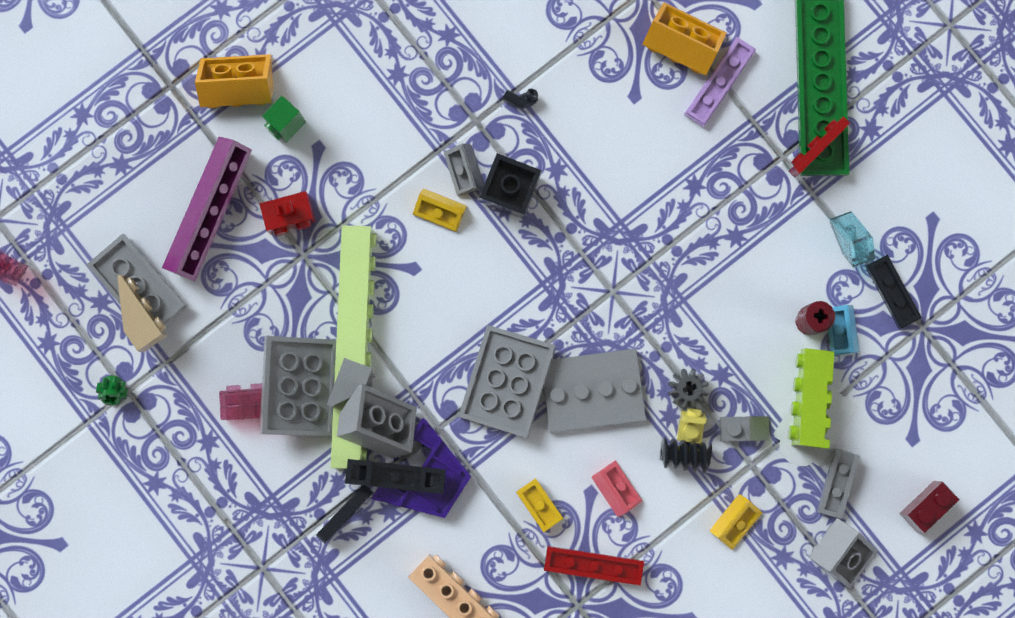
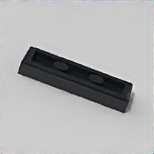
M888 255L865 266L898 329H902L922 318Z

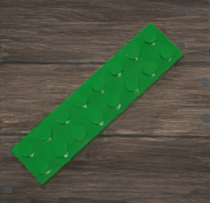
M795 0L799 153L801 152L803 155L810 150L807 145L816 136L822 138L827 133L824 128L833 119L838 122L844 116L848 120L844 0ZM848 126L800 173V176L849 175Z

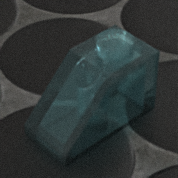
M852 211L829 219L841 252L852 267L875 259L873 237Z

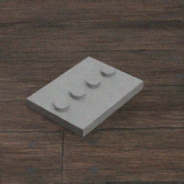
M487 325L458 417L528 438L557 346Z
M264 336L260 434L332 436L333 406H329L327 403L335 382L336 340Z
M636 349L552 360L544 386L550 433L646 420Z

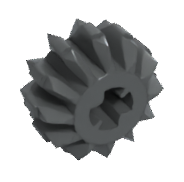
M681 369L682 378L677 373H674L672 376L677 383L668 382V386L675 388V390L669 391L668 395L676 394L677 397L672 402L677 404L682 400V409L687 407L688 402L690 408L695 409V401L700 405L704 403L700 395H709V392L702 390V387L709 386V383H700L704 375L701 373L695 378V369L690 370L689 376L686 369ZM686 382H689V386L693 385L694 390L690 391V396L687 395L688 392H683Z

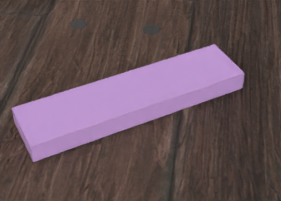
M736 37L684 115L704 128L756 49Z

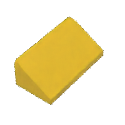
M422 189L412 215L457 232L467 206L427 189Z
M739 494L711 527L710 532L733 550L761 516L762 512L751 501Z

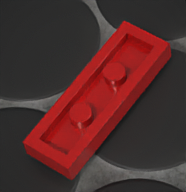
M844 116L838 122L833 119L824 128L827 133L822 138L816 136L807 145L810 150L805 155L800 152L790 162L793 167L788 172L796 178L850 122Z

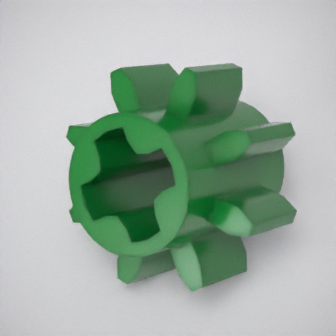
M114 375L103 377L102 383L97 382L96 393H98V400L109 406L120 404L121 398L126 399L128 389L125 388L126 382Z

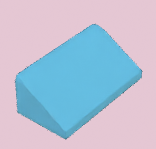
M853 305L832 307L835 312V321L831 328L828 329L830 350L834 351V355L859 353Z

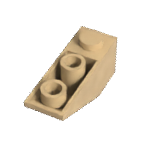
M119 275L117 279L123 331L136 350L144 353L167 337L164 331L166 326L158 316L156 318L150 311L153 308L145 297L141 298L137 293L139 287L131 277L127 278Z

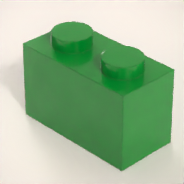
M282 95L262 115L266 121L264 126L278 141L282 138L288 142L306 123L300 111Z

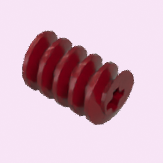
M815 301L800 309L795 318V323L798 330L803 334L815 335L831 328L835 321V312L827 302Z

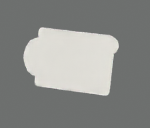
M828 386V390L832 392V404L829 410L826 409V414L831 418V428L825 434V439L830 440L829 449L791 445L792 440L788 439L789 426L793 425L794 416L791 415L790 407L774 432L775 438L780 440L779 449L784 458L789 463L798 466H808L812 462L817 466H822L859 410L858 405Z

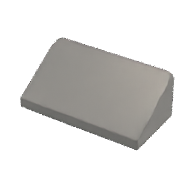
M462 143L444 151L457 197L482 190L484 183L472 145Z

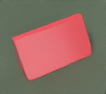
M616 460L592 476V480L617 517L627 513L642 502V499Z

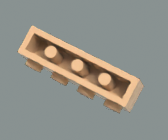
M429 554L408 576L450 618H498L500 616L491 606L486 608L479 601L482 598L472 588L468 591L462 585L464 580L456 572L450 574L444 568L447 564L437 554L434 557Z

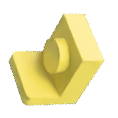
M688 408L687 411L681 410L677 440L701 443L704 424L707 423L705 413L693 408Z

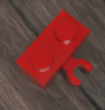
M306 191L259 203L266 231L270 235L282 236L287 234L289 229L296 227L297 230L307 229L311 227V223L316 222L310 197Z

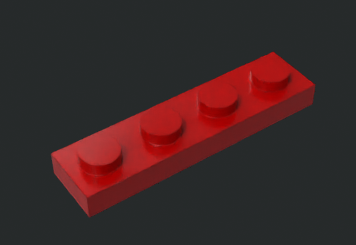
M547 546L544 571L641 586L644 561Z

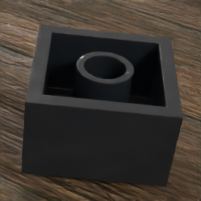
M497 153L480 194V203L524 219L540 180L542 170Z

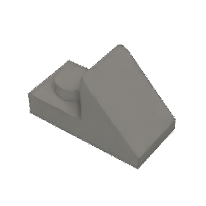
M769 416L720 417V441H769Z

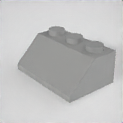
M360 384L340 412L337 437L390 458L410 454L413 447L417 407L369 386Z

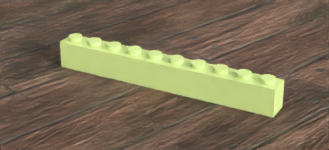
M342 225L335 381L344 358L371 367L372 355L371 352L367 351L368 343H372L373 330L369 328V319H373L374 306L370 304V295H374L375 282L371 280V271H375L376 258L372 257V247H376L377 234L373 233L371 226ZM348 401L333 407L331 468L347 469L348 459L367 461V449L337 437L339 415Z

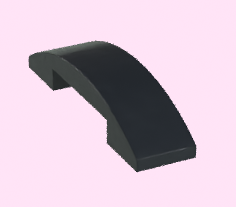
M348 459L345 484L443 494L446 469Z

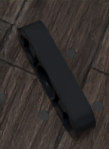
M362 486L324 525L316 536L325 544L374 492L368 486Z

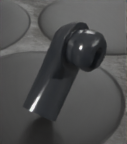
M530 88L526 93L517 95L507 90L502 100L518 109H524L533 106L538 101V92Z

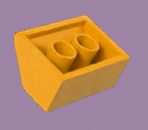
M664 2L655 16L642 45L654 53H660L668 57L674 63H681L689 67L693 72L706 76L727 32Z
M271 54L200 58L195 79L200 107H240L249 104L265 105L272 103L273 74Z

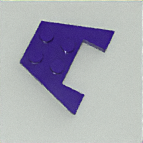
M422 418L414 430V439L432 450L422 467L446 469L444 493L438 494L411 490L403 492L400 489L378 487L371 498L376 501L445 518L472 476L428 421Z

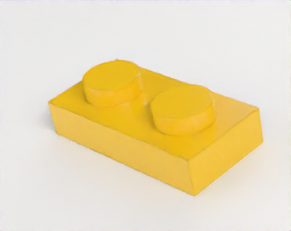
M536 478L516 491L543 533L564 519Z

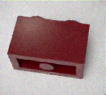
M933 481L899 514L916 532L926 533L960 499L943 481Z

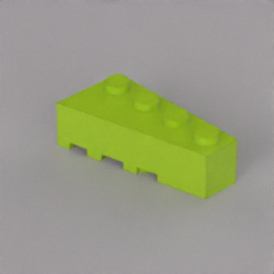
M804 348L796 356V367L799 368L798 377L794 378L793 391L797 393L796 401H792L791 415L794 416L793 425L789 426L788 439L792 440L791 445L829 449L830 440L825 439V434L831 428V418L826 414V409L829 410L832 404V392L828 390V385L833 383L834 351Z

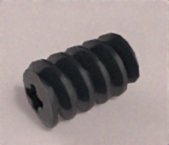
M665 437L662 438L660 461H663L664 468H667L669 463L672 462L673 468L676 470L679 463H682L683 471H686L688 466L692 465L693 472H696L698 466H701L702 472L706 473L711 462L712 444L706 448V444L701 442L697 448L696 442L691 441L687 447L685 440H681L679 445H677L676 439H671L668 444Z

